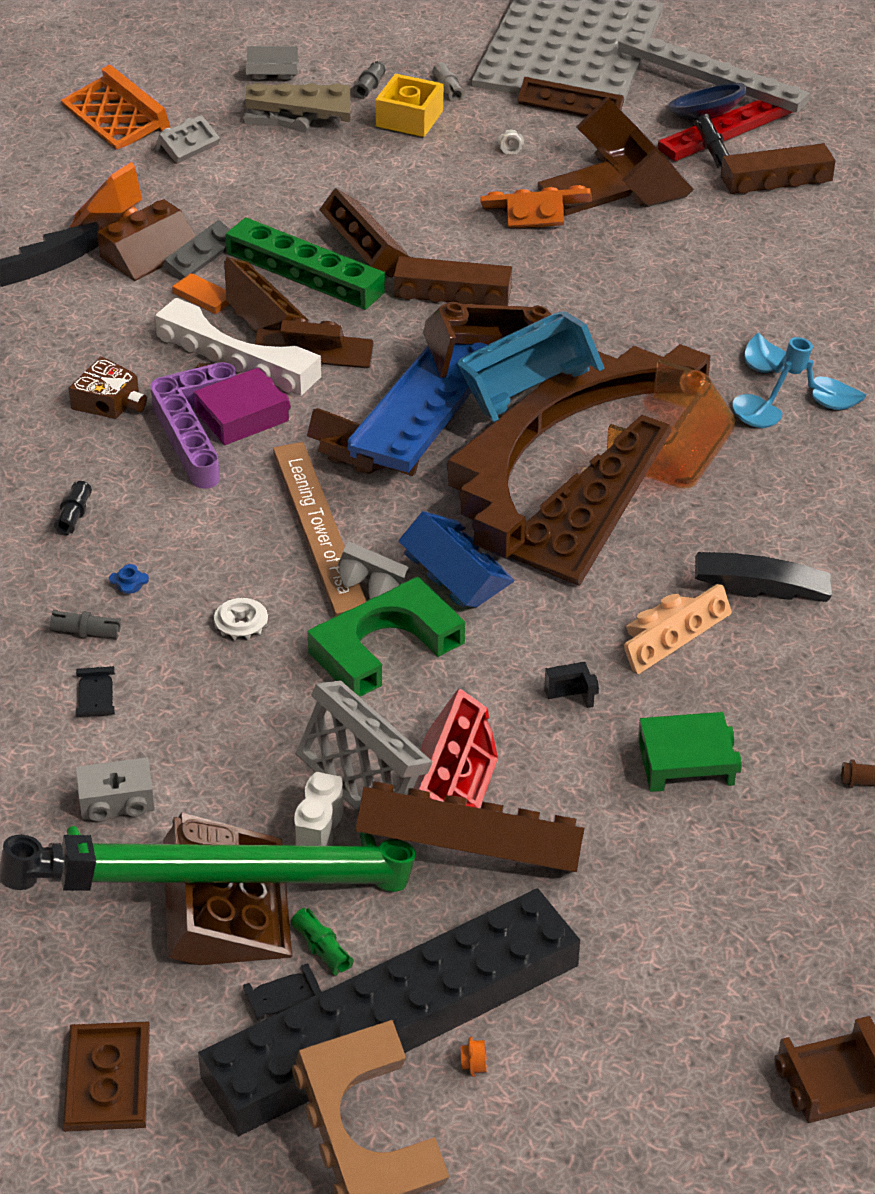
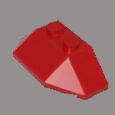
M460 688L451 697L425 735L420 751L433 763L428 774L418 776L414 789L431 792L429 799L444 801L445 795L467 798L466 806L480 808L498 761L493 732L488 723L490 718L488 708Z

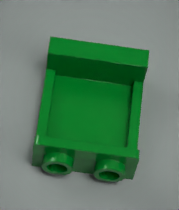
M723 712L640 718L638 743L650 792L664 791L665 779L725 775L727 786L735 785L736 773H741L742 762L739 751L734 752L733 727L727 726Z

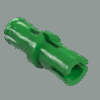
M302 908L293 915L291 925L303 936L310 952L313 955L317 954L335 976L339 972L342 973L352 967L354 959L339 945L336 940V934L331 928H325L310 908Z

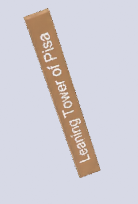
M304 442L273 447L274 457L334 616L336 617L347 610L365 603L364 594L359 583L351 587H345L341 580L338 563L345 546Z

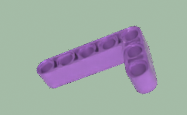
M225 362L159 377L152 381L150 385L152 406L159 422L191 482L196 487L203 489L212 488L219 483V462L214 447L192 410L195 408L194 391L236 376L235 367Z

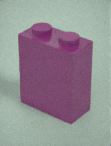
M259 368L194 391L195 412L224 446L289 421L288 410L291 409V404L288 396L285 393H281L273 380L267 377Z

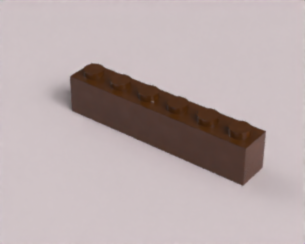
M372 781L371 788L363 787L355 829L357 832L577 872L584 828L576 826L577 819L555 815L554 822L540 820V812L518 808L517 815L503 813L504 805L482 801L481 808L466 806L467 798L445 795L444 801L429 799L431 792L414 788L408 789V795L393 792L394 785Z

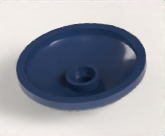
M728 83L702 88L672 100L669 103V109L675 115L690 120H698L700 116L709 114L710 119L733 109L744 97L746 87L742 83Z

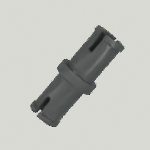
M375 61V63H371L368 70L361 73L359 82L353 88L356 97L364 99V96L366 98L372 89L377 88L380 78L386 71L383 63Z
M53 610L52 615L54 616H51L50 631L77 633L82 638L92 635L117 640L119 636L117 632H120L121 618L92 616V613L87 611L77 614Z

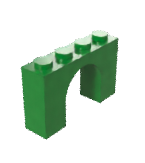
M415 577L308 630V653L335 681H342L355 694L361 697L382 686V663L360 642L366 635L384 628L406 630L417 636L439 657L465 644L466 622L419 577Z

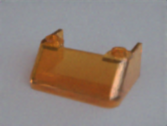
M659 359L656 369L654 398L686 409L674 426H670L672 432L648 470L646 477L678 488H690L698 483L734 431L736 418L706 374ZM614 424L609 425L607 449L614 444V439L626 428Z

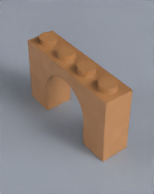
M393 1020L301 1049L295 1060L296 1065L292 1066L296 1085L299 1090L305 1088L310 1102L305 1105L309 1123L312 1129L319 1128L323 1143L319 1144L322 1161L326 1169L332 1167L337 1183L333 1184L334 1194H420L444 1185L449 1179V1174L435 1137L392 1152H373L355 1143L347 1134L342 1124L340 1104L344 1094L358 1083L401 1069L406 1060Z

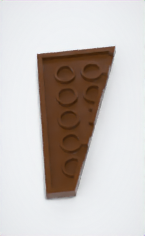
M645 415L639 416L614 439V444L602 455L597 454L592 458L590 466L580 475L578 473L573 475L540 505V510L533 517L525 521V541L508 557L580 586L672 432L670 424Z

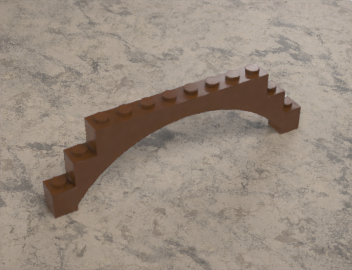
M679 344L664 357L636 346H632L624 354H621L618 359L598 351L605 369L598 371L594 367L589 366V371L575 377L572 374L561 372L541 383L538 388L527 397H524L511 410L505 412L499 420L489 425L485 431L474 440H471L448 460V486L460 491L461 515L473 520L474 545L506 559L524 543L525 516L517 512L510 496L508 482L516 462L525 449L539 435L577 412L612 400L660 392L687 391L694 394L709 379L711 355Z

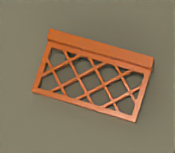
M110 64L101 69L103 77L61 99L62 105L116 150L134 143L156 129L162 132L166 128H171L166 109ZM102 87L106 88L105 92H95ZM102 100V103L91 104V101ZM109 100H120L119 103L108 104ZM77 101H85L84 104H72ZM116 111L115 115H104L105 112ZM123 111H134L133 115H122ZM87 112H98L97 116H86ZM147 122L144 126H136V123ZM101 123H112L111 127H100ZM119 123H130L129 127H118ZM115 135H126L117 141L114 139Z

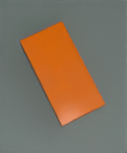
M190 273L172 286L173 294L214 314H217L229 305L226 301L225 289L195 274Z

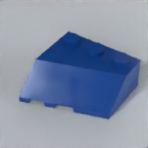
M422 511L398 542L406 548L404 554L411 561L418 565L421 563L428 569L426 575L439 586L444 584L451 591L449 597L456 604L463 608L465 606L477 608L515 581L492 556L484 551L481 553L477 551L480 547L474 545V537L462 531L466 527L460 521Z

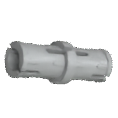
M444 62L437 63L440 70L434 65L432 73L437 78L438 83L444 84V90L450 101L459 100L455 94H458L463 99L465 92L460 87L457 76L450 72L447 64Z

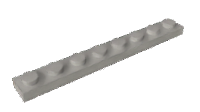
M631 31L619 41L618 51L715 85L742 83L746 87L745 95L798 113L810 99V92L801 90L797 86L778 82L774 78L755 74L751 70L740 69L728 62L714 60L707 55L697 54L688 51L684 47L668 44L664 40L645 36L641 32Z

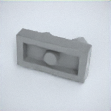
M347 541L338 563L340 577L345 587L354 586L365 578L370 580V599L402 584L409 568Z

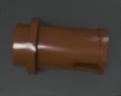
M851 759L849 763L843 762L841 767V783L848 784L849 788H853L854 785L875 787V765L858 764L854 759Z

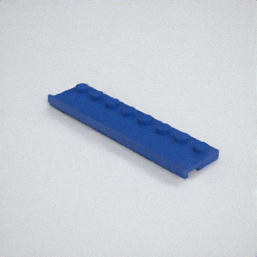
M455 343L446 378L440 377L430 349L427 346L348 440L347 449L350 451V456L356 458L359 454L374 457L373 463L409 473L472 393L457 362L462 357L487 346V344Z

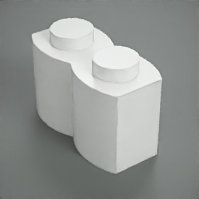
M315 772L307 781L305 800L299 804L294 816L296 845H332L333 828L338 825L343 815V784L341 776Z

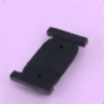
M114 666L76 669L77 677H82L79 681V708H76V717L115 714V706H112L113 681L109 676L115 675Z
M308 963L301 965L303 974L288 975L259 985L254 990L250 983L243 985V990L257 1021L265 1019V1014H273L288 1009L322 992Z

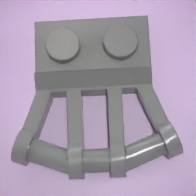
M246 108L244 116L245 124L277 125L304 133L309 129V124L313 120L318 119V113L305 112L303 116L293 115L288 109H282L280 112Z

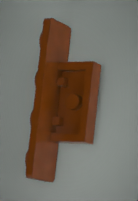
M292 318L291 321L282 320L281 330L259 328L257 329L255 344L261 346L300 347L320 355L321 364L370 368L374 346L372 339L345 337L341 325L335 322L321 321L320 323H310L302 318Z
M320 408L313 409L307 436L320 441L318 452L329 455L328 459L333 462L352 464L355 466V470L362 473L371 474L373 471L386 467L373 463L374 457L359 454L356 458L350 456V451L347 450L348 440L361 424ZM419 460L409 473L397 469L394 470L413 476L416 474Z

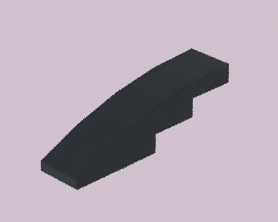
M93 222L44 234L43 242L19 247L20 254L1 258L0 287L28 280L55 270L99 247L98 223Z
M698 552L695 556V579L714 586L716 584L723 585L725 590L744 597L756 598L760 592L779 599L792 600L798 594L815 601L828 602L832 596L831 573L799 563L739 553Z

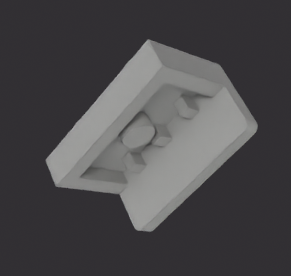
M248 46L246 74H252V79H267V74H277V79H293V75L298 74V47Z

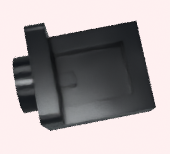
M585 661L545 668L544 691L548 699L581 694L586 707H594V696L599 694V684L596 675L590 674Z

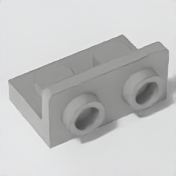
M200 115L194 119L188 118L172 129H164L158 135L155 149L158 152L165 149L174 162L178 164L218 145L220 137L206 119Z

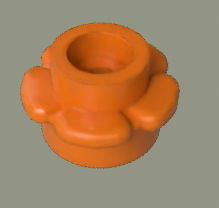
M469 1037L468 1045H461L462 1070L470 1069L471 1076L475 1077V1073L487 1072L485 1060L487 1061L485 1040H473V1037Z

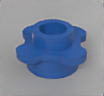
M127 564L118 573H112L109 576V582L116 584L120 592L127 594L139 591L143 584H147L149 581L148 574L138 571L137 566L134 564Z

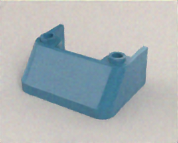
M566 311L547 316L462 357L457 362L482 412L493 422L499 420L498 415L508 409L507 405L511 402V396L561 372L572 374L574 377L580 376L589 371V366L594 367L598 371L605 369L587 324Z

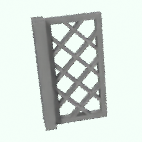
M342 681L315 684L311 696L317 702L296 754L315 772L336 775L333 759L340 757L344 778H342L343 798L358 811L361 797L357 792L356 779L363 778L364 787L371 788L372 781H374L373 775L381 773L382 783L394 785L391 771L394 770L404 778L399 791L395 793L408 795V789L414 788L418 776L428 774L433 761ZM326 710L332 714L334 728L328 730L324 718ZM346 729H349L354 734L356 749L349 750ZM328 734H336L339 753H331ZM317 737L321 758H318L310 751L313 741ZM371 749L377 754L380 769L372 771L368 750ZM358 753L362 772L354 775L350 757L351 754Z

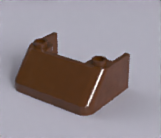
M608 97L576 126L597 148L594 154L602 162L609 161L624 177L622 181L633 191L630 195L640 206L644 203L652 206L685 198L694 190L650 139Z
M449 302L440 306L426 319L423 334L440 377L446 378L455 343H484L489 345L552 314L547 308L539 305L524 307Z

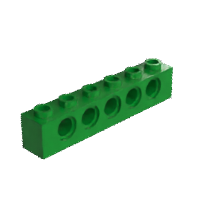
M247 217L226 232L228 255L366 310L385 293V272Z

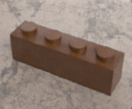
M825 143L726 155L722 158L721 178L730 194L833 181L836 160Z
M335 188L319 209L371 267L385 272V275L388 277H394L399 256L410 257L356 199Z
M399 256L394 274V297L407 300L420 299L433 302L508 306L512 288V266Z

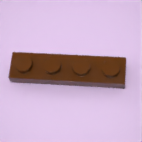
M524 76L518 103L587 117L606 97L620 110H622L625 99L623 95Z

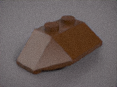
M226 257L224 261L226 301L235 309L234 313L237 316L245 319L250 324L249 328L257 333L259 328L281 330L282 320L291 321L292 318H302L309 321L265 277L261 276L249 262Z

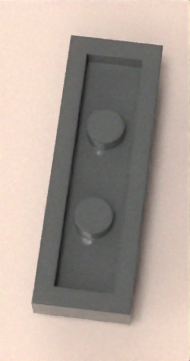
M220 220L216 221L165 258L162 267L179 280H182L190 273L195 274L227 250L226 232L230 228Z

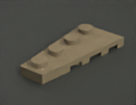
M262 83L246 85V108L280 112L282 109H288L293 115L303 116L305 112L318 113V118L329 119L330 115L340 116L341 121L350 122V85L338 83L332 85H316L313 83L306 85H291L288 83L279 85H265Z

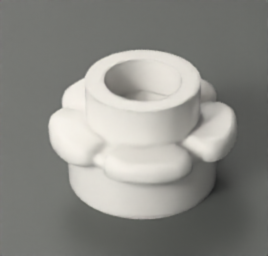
M510 129L499 136L498 144L505 154H517L522 150L524 138L516 130Z

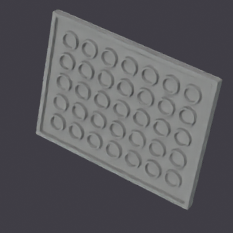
M513 0L472 79V87L519 94L525 76L623 95L626 100L643 59L618 51L619 41L631 31L641 32L645 36L652 38L664 10V3H659L655 0Z

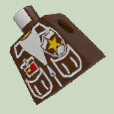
M102 356L68 388L71 409L112 419H117L127 408L142 412L147 404V396L139 393L136 374Z

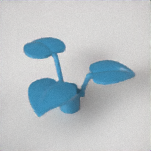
M757 333L747 344L744 353L745 363L750 368L761 373L772 371L782 373L766 402L759 396L742 394L733 400L732 411L736 417H739L743 422L753 427L767 428L777 424L782 418V411L771 404L774 402L788 372L800 374L806 368L808 386L814 389L812 391L813 399L827 408L834 410L848 409L863 401L867 394L829 377L819 376L813 380L812 367L814 361L809 359L813 345L810 341L800 337L791 338L785 352L768 342L760 333Z

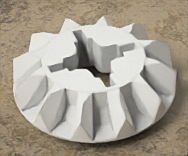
M248 598L229 600L220 605L214 614L215 629H220L222 637L231 635L234 641L239 636H244L249 640L253 633L261 635L262 628L267 627L268 614L266 608L258 601ZM247 617V622L239 621L235 623V618L243 619Z

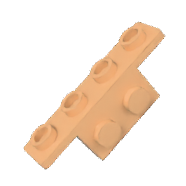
M716 584L696 598L671 594L661 599V604L653 609L640 612L636 620L626 625L628 634L633 637L624 644L632 671L640 674L729 616L732 611L724 586Z

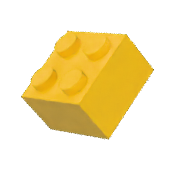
M394 74L375 99L376 127L425 137L443 112L444 84Z

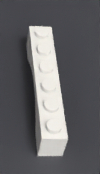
M179 298L172 300L155 315L156 334L162 341L172 342L182 346L188 352L194 351L206 356L212 362L229 363L235 367L236 372H247L259 368L267 377L273 380L276 386L285 392H293L302 396L321 378L320 355L297 346H261L234 339L212 326L203 316L200 307Z

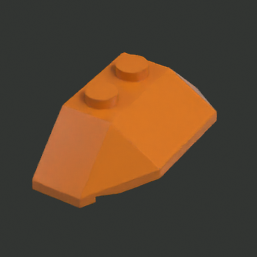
M132 162L108 177L75 213V218L72 220L70 228L97 222L99 230L111 223H115L138 211L135 206L142 200L136 169Z

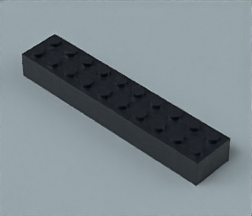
M536 888L199 1051L201 1079L239 1137L309 1102L305 1088L298 1089L292 1072V1066L296 1065L295 1060L299 1050L393 1020L404 1053L577 967L579 965L580 939L542 892Z

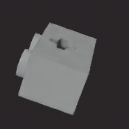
M148 757L76 767L82 821H104L109 817L121 815L136 817L146 812L155 811Z

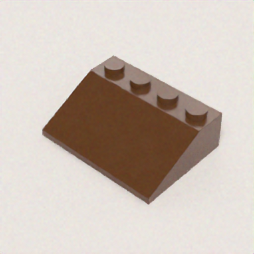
M183 812L178 817L181 818L182 823L189 819L223 824L230 828H238L239 845H283L282 838ZM173 826L164 837L163 844H173ZM165 883L168 958L196 965H212L292 957L286 883Z

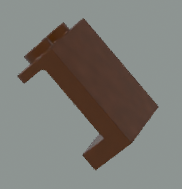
M870 1016L855 1019L851 1034L798 1047L793 1046L789 1037L780 1040L778 1055L774 1057L776 1071L781 1079L787 1078L791 1086L790 1099L792 1105L797 1112H803L808 1123L875 1107V1024Z

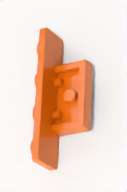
M575 185L567 190L547 187L543 188L540 192L520 189L516 190L513 194L493 191L487 193L486 196H480V202L483 209L508 208L509 228H532L564 225V204L592 202V194L590 188Z

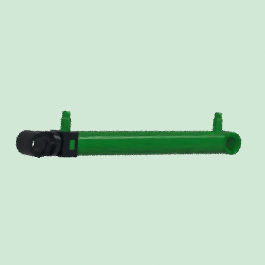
M71 826L66 831L67 835L63 837L62 845L61 843H49L48 847H42L36 838L29 835L19 834L8 837L3 844L0 861V882L5 887L13 890H27L37 883V878H47L49 882L61 881L63 891H90L92 882L376 884L386 891L395 892L401 891L406 887L415 861L416 851L409 843L399 839H387L380 846H377L374 837L363 832L360 833L361 846L93 843L91 835H81L77 827Z

